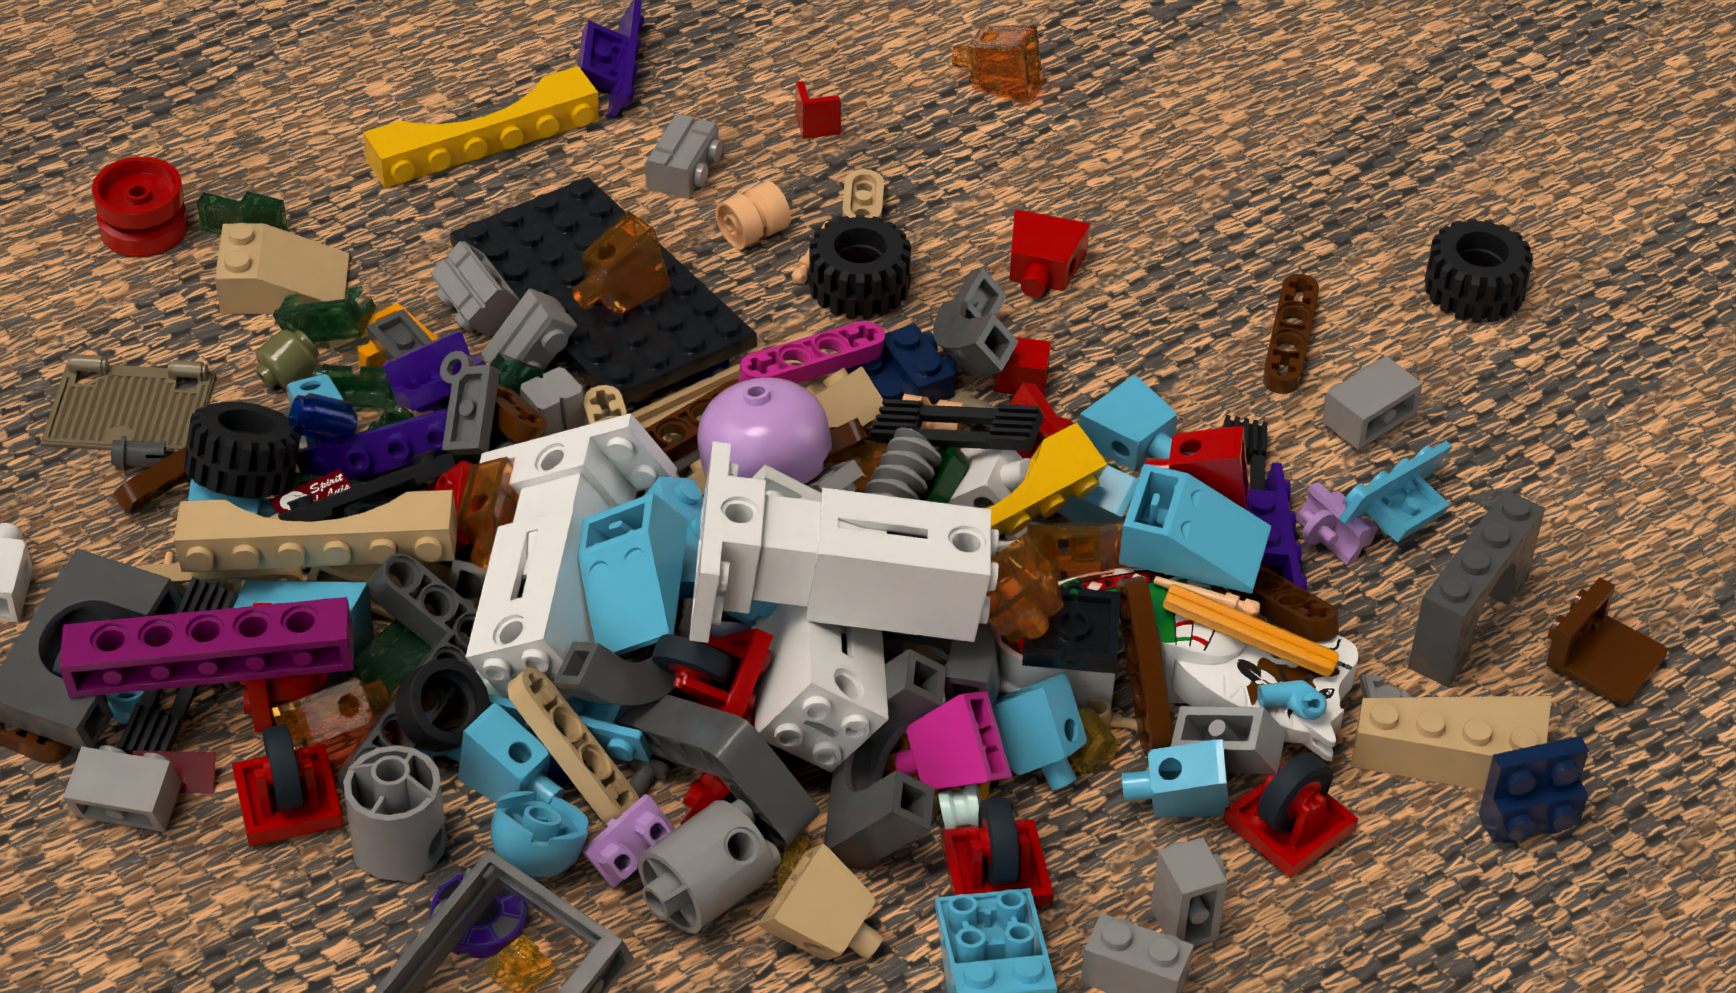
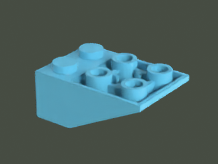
M1144 464L1123 524L1119 564L1252 594L1271 532V525L1188 473Z
M655 493L645 495L583 519L578 562L594 642L600 643L617 656L657 643L662 635H674L689 519Z
M1030 888L935 897V910L947 993H1057V985Z

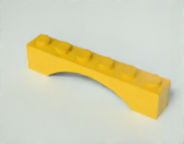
M576 66L544 76L535 88L522 99L505 109L484 117L444 124L397 121L365 131L363 134L366 161L384 188L405 183L421 176L440 172L453 166L478 160L488 155L513 149L523 144L599 121L598 91L581 68Z
M1078 423L1044 439L1029 461L1023 482L1013 493L995 505L985 508L991 509V529H997L999 535L1008 532L1010 536L1027 527L1032 521L1031 518L1040 513L1044 517H1048L1062 508L1068 498L1074 495L1078 499L1084 498L1100 485L1097 479L1108 464Z

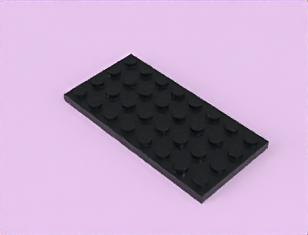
M589 177L573 181L567 186L547 194L538 195L535 199L512 208H506L500 213L478 222L469 223L465 227L449 233L450 242L453 247L459 241H465L483 252L520 300L530 288L557 299L566 310L565 313L569 314L577 324L576 329L568 338L567 345L558 354L592 388L598 385H609L618 389L624 404L757 347V333Z

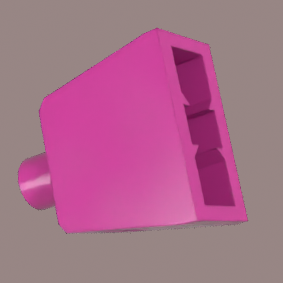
M987 691L958 695L909 724L906 733L911 748L898 752L895 757L896 767L899 772L910 777L919 775L922 783L935 789L1012 778Z

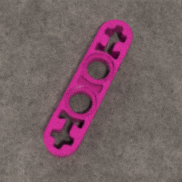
M861 321L749 354L741 360L738 382L754 378L771 377L789 380L798 384L837 372L842 368L847 369L876 360L883 352L885 332L883 328L875 323ZM830 349L839 352V354H826L820 350ZM797 360L802 362L803 365H791L785 361Z

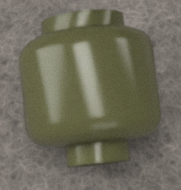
M282 329L257 350L256 358L260 367L255 371L270 389L278 385L287 391L286 386L289 383L309 378L317 371L318 363L316 358L320 354L312 341L302 331L292 332Z

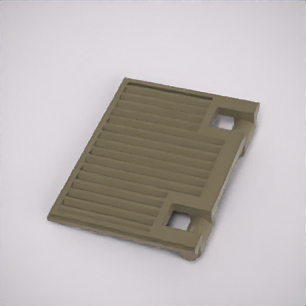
M73 354V356L68 357V364H66L40 444L46 447L111 450L113 440H121V436H127V441H166V451H164V454H173L187 445L191 415L198 408L208 405L216 373L209 371L208 365L199 361L173 360V362L168 363V368L109 365L108 358H104V356ZM80 371L97 372L96 383H77ZM180 377L197 378L196 389L178 390L177 385Z

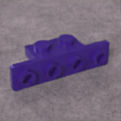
M633 0L620 20L618 33L588 20L582 30L577 66L581 68L594 87L610 93L607 116L611 118H616L622 107L627 109L635 95L636 88L631 85L639 66L634 61L641 46V39L637 37L644 22V16L640 15L642 0Z
M448 408L299 449L297 465L305 483L337 469L342 471L348 481L365 476H377L387 470L402 466H412L414 462L410 457L435 448L437 449V456L447 454L442 451Z
M1273 462L1264 490L1249 489L1247 511L1271 525V532L1261 565L1275 566L1278 575L1307 591V577L1300 572L1302 548L1300 542H1295L1294 537L1296 513L1290 510L1288 503L1291 493L1290 481L1284 479L1282 463Z

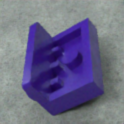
M455 331L385 362L383 369L396 402L412 411L425 412L440 405V399L451 393V385L442 380L440 375L441 363L449 353L454 351L466 353L472 358L474 366L486 365L484 360L470 354L463 334ZM461 362L454 365L452 369L453 375H456L461 370Z

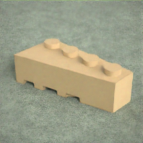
M1551 696L1363 698L1356 729L1351 767L1485 790L1493 754L1547 743Z

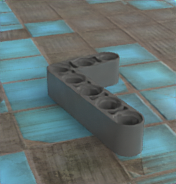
M400 553L389 557L371 575L368 581V590L370 596L377 604L431 647L414 670L432 660L445 658L464 662L470 668H473L474 666L465 658L469 644L462 639L460 632H464L471 637L477 609L413 557ZM388 574L396 576L400 580L402 587L394 585ZM424 603L433 606L437 616L430 614L426 610ZM432 679L422 687L421 703L423 712L431 723L456 691L451 685L440 679ZM396 694L341 765L338 771V783L343 792V781L348 768L361 755L376 748L394 746L386 739L384 730L394 734L397 738L398 746L410 748L415 746V743L407 738L398 724L394 707Z
M666 694L664 697L653 702L631 706L616 721V724L642 731L650 746L652 755L718 776L736 799L744 801L751 808L755 816V822L772 841L783 848H788L820 814L815 802L761 734L748 721L738 715Z

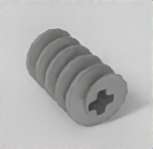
M900 427L896 429L894 439L890 440L886 449L887 452L882 455L879 467L875 468L872 480L867 483L864 493L920 500L918 495L925 494L928 487L925 481H930L934 477L935 472L932 467L939 466L942 457L922 434L909 428Z

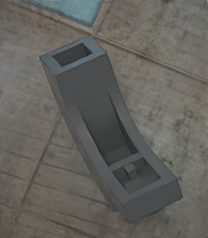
M983 267L971 270L955 299L943 302L936 316L933 328V335L937 344L954 360L963 372L976 377L1002 372L1019 342L996 317L1007 294Z
M693 598L678 599L675 636L686 638L690 636ZM573 642L553 684L584 701L634 706L653 702L675 689L673 684L676 677L665 672L652 661V654L656 643L642 647L628 658L622 659L600 643Z
M988 621L987 624L979 623L975 642L882 631L884 638L933 646L949 656L945 665L947 667L944 688L946 702L961 694L987 691L992 709L994 708L1000 689V669L995 640Z

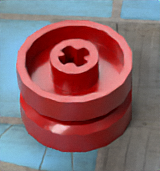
M154 157L126 158L106 166L94 178L91 191L97 212L96 218L99 233L103 243L113 252L133 257H147L160 254L176 246L186 235L188 217L183 202L182 180L178 170L167 161Z

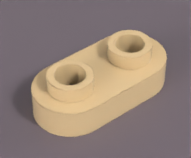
M859 169L846 176L842 217L848 216L852 218L856 217V215H865L867 218H872L873 216L882 218L884 179L879 173L868 169Z

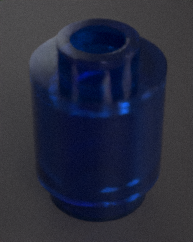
M308 393L306 396H296L289 412V425L291 429L298 430L301 436L336 444H343L348 437L351 438L358 424V415L354 412L351 402Z

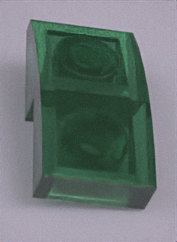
M247 191L241 201L203 192L196 202L200 228L204 232L221 235L223 224L264 223L284 231L288 229L284 200Z

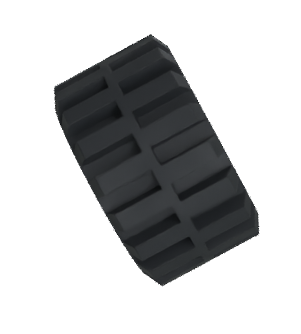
M856 215V217L852 218L843 216L839 217V221L831 220L825 223L824 228H819L814 233V238L811 239L809 246V287L812 297L818 299V304L822 308L830 306V313L837 316L843 312L846 313V318L855 319V315H863V319H870L874 313H878L879 316L888 314L889 307L894 310L901 305V300H905L908 296V289H910L911 244L909 240H906V234L903 230H896L895 224L890 221L882 222V218L875 216L872 218H867L865 215Z
M1467 219V222L1460 220L1452 222L1451 227L1444 226L1441 228L1439 234H1435L1432 240L1424 280L1425 291L1427 294H1430L1429 299L1433 304H1441V311L1446 314L1454 312L1455 318L1461 320L1464 317L1472 318V322L1481 323L1483 318H1487L1488 322L1498 321L1499 315L1502 318H1507L1512 315V311L1519 310L1525 298L1533 262V253L1530 252V245L1528 242L1522 241L1523 236L1517 231L1511 232L1509 230L1510 227L1504 224H1494L1491 220L1477 221V219Z
M222 402L200 407L195 413H192L190 418L184 459L185 473L199 486L227 496L266 498L282 494L286 489H290L294 482L301 429L295 424L294 420L283 413L258 404Z

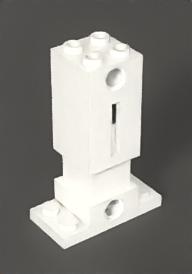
M631 413L492 450L481 455L479 468L513 504L516 512L513 523L498 526L465 658L505 698H509L507 692L509 682L524 669L529 667L537 668L540 672H544L553 683L573 642L595 643L578 562L583 519L635 500L637 491L650 488L660 476L676 477L677 467ZM556 686L565 700L574 697Z
M712 441L701 512L689 641L708 643L711 624H721L723 610L749 614L751 600L805 606L806 621L975 642L979 623L987 624L989 617L990 596H986L987 590L995 591L998 579L999 565L997 562H991V557L995 558L999 531L991 529V509L822 488L820 501L766 495V480L737 477L738 464L730 463L731 443Z
M764 465L752 477L753 479L766 480V495L820 501L821 498L820 492L767 465ZM780 603L773 614L767 619L760 616L755 618L754 621L757 625L752 627V629L758 628L773 635L769 650L772 652L770 663L766 671L761 676H758L754 687L756 695L754 703L755 729L767 743L829 772H833L889 720L882 630L806 621L805 606Z

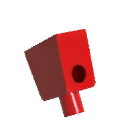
M1016 209L1014 212L1009 280L1021 283L1022 292L1033 298L1042 296L1045 288L1065 290L1086 257L1090 223Z
M1243 426L1177 433L1172 437L1169 458H1146L1145 464L1192 475L1247 510L1249 481Z

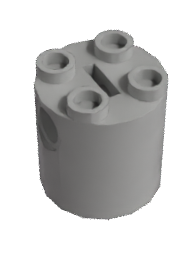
M398 745L380 747L361 755L348 768L343 781L354 862L362 870L376 878L392 881L399 880L407 884L415 883L442 858L447 845L439 769L428 755L410 747Z
M737 799L732 804L725 800L714 801L639 856L638 871L644 885L642 895L645 903L654 915L661 920L668 918L686 933L696 934L769 881L774 875V868L781 863L780 853L770 841L763 838L761 832L754 825L755 816L753 811L744 801Z

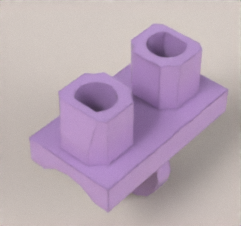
M1319 482L1310 484L1307 501L1296 516V520L1304 526L1303 538L1311 545L1322 542L1346 565L1356 562L1362 548L1371 545L1378 526L1368 517L1356 518L1344 525L1338 518L1347 507L1343 502L1346 497L1339 491L1330 493Z
M645 794L616 820L611 818L605 824L606 829L586 845L581 852L598 870L604 881L611 888H614L637 869L639 856L675 830V827L654 800Z

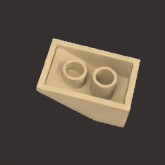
M264 223L223 224L215 274L220 314L344 313L349 253Z

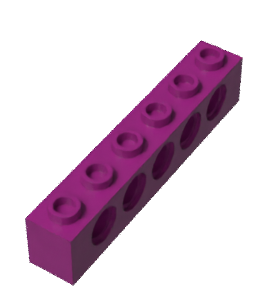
M347 597L63 624L60 670L69 698L354 670V627Z

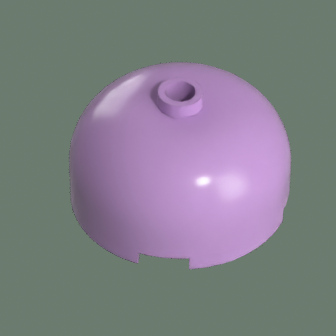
M754 378L726 388L708 404L699 422L697 441L702 470L706 477L712 441L731 443L730 463L738 464L737 477L752 478L764 465H767L802 484L811 481L824 470L823 461L829 452H832L829 422L819 400L803 386L781 378Z

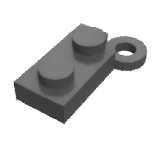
M462 351L451 352L444 358L440 367L442 380L451 385L442 451L452 453V456L488 452L500 370L491 364L474 366L472 358ZM461 362V370L456 375H453L452 369L454 365Z

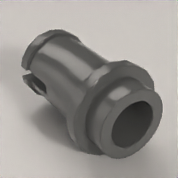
M121 436V440L112 441L111 464L112 466H120V470H126V466L151 467L166 458V454H164V451H166V441H127V436Z

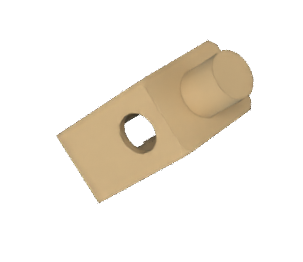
M823 843L805 851L758 923V926L823 960H830L841 956L847 947L867 960L875 953L883 940L881 934L864 922L876 902L874 895Z

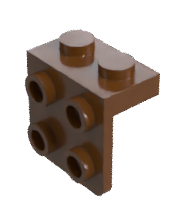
M1599 577L1588 591L1581 589L1572 602L1570 612L1565 617L1559 615L1551 625L1547 638L1552 640L1546 665L1617 704L1626 705L1630 703L1665 660L1667 648L1663 644L1608 616L1615 585Z

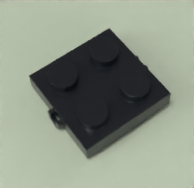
M1070 582L1066 587L1029 584L1022 666L1116 674L1121 592L1084 589V586L1079 582ZM1076 588L1079 590V593L1071 594L1070 590Z

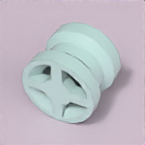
M977 784L965 785L963 789L956 791L950 788L938 790L945 829L969 826L978 827V811L981 797Z

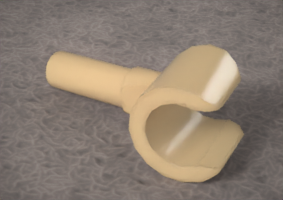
M1098 697L1089 700V714L1086 715L1087 725L1091 731L1105 733L1111 730L1112 727L1138 731L1136 719L1112 713L1111 704L1105 698Z

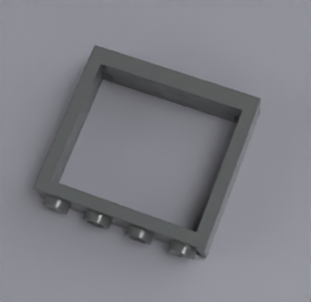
M488 849L473 869L467 868L462 882L451 896L442 900L436 906L430 922L421 933L405 944L400 953L399 960L386 976L379 978L374 983L376 988L372 993H418L503 887L593 948L558 993H608L634 960V957L621 938Z

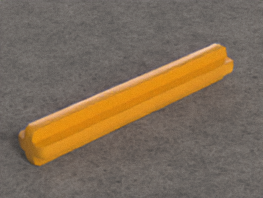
M1177 584L1171 585L1163 601V607L1170 612L1322 676L1329 677L1337 665L1339 654L1336 651Z

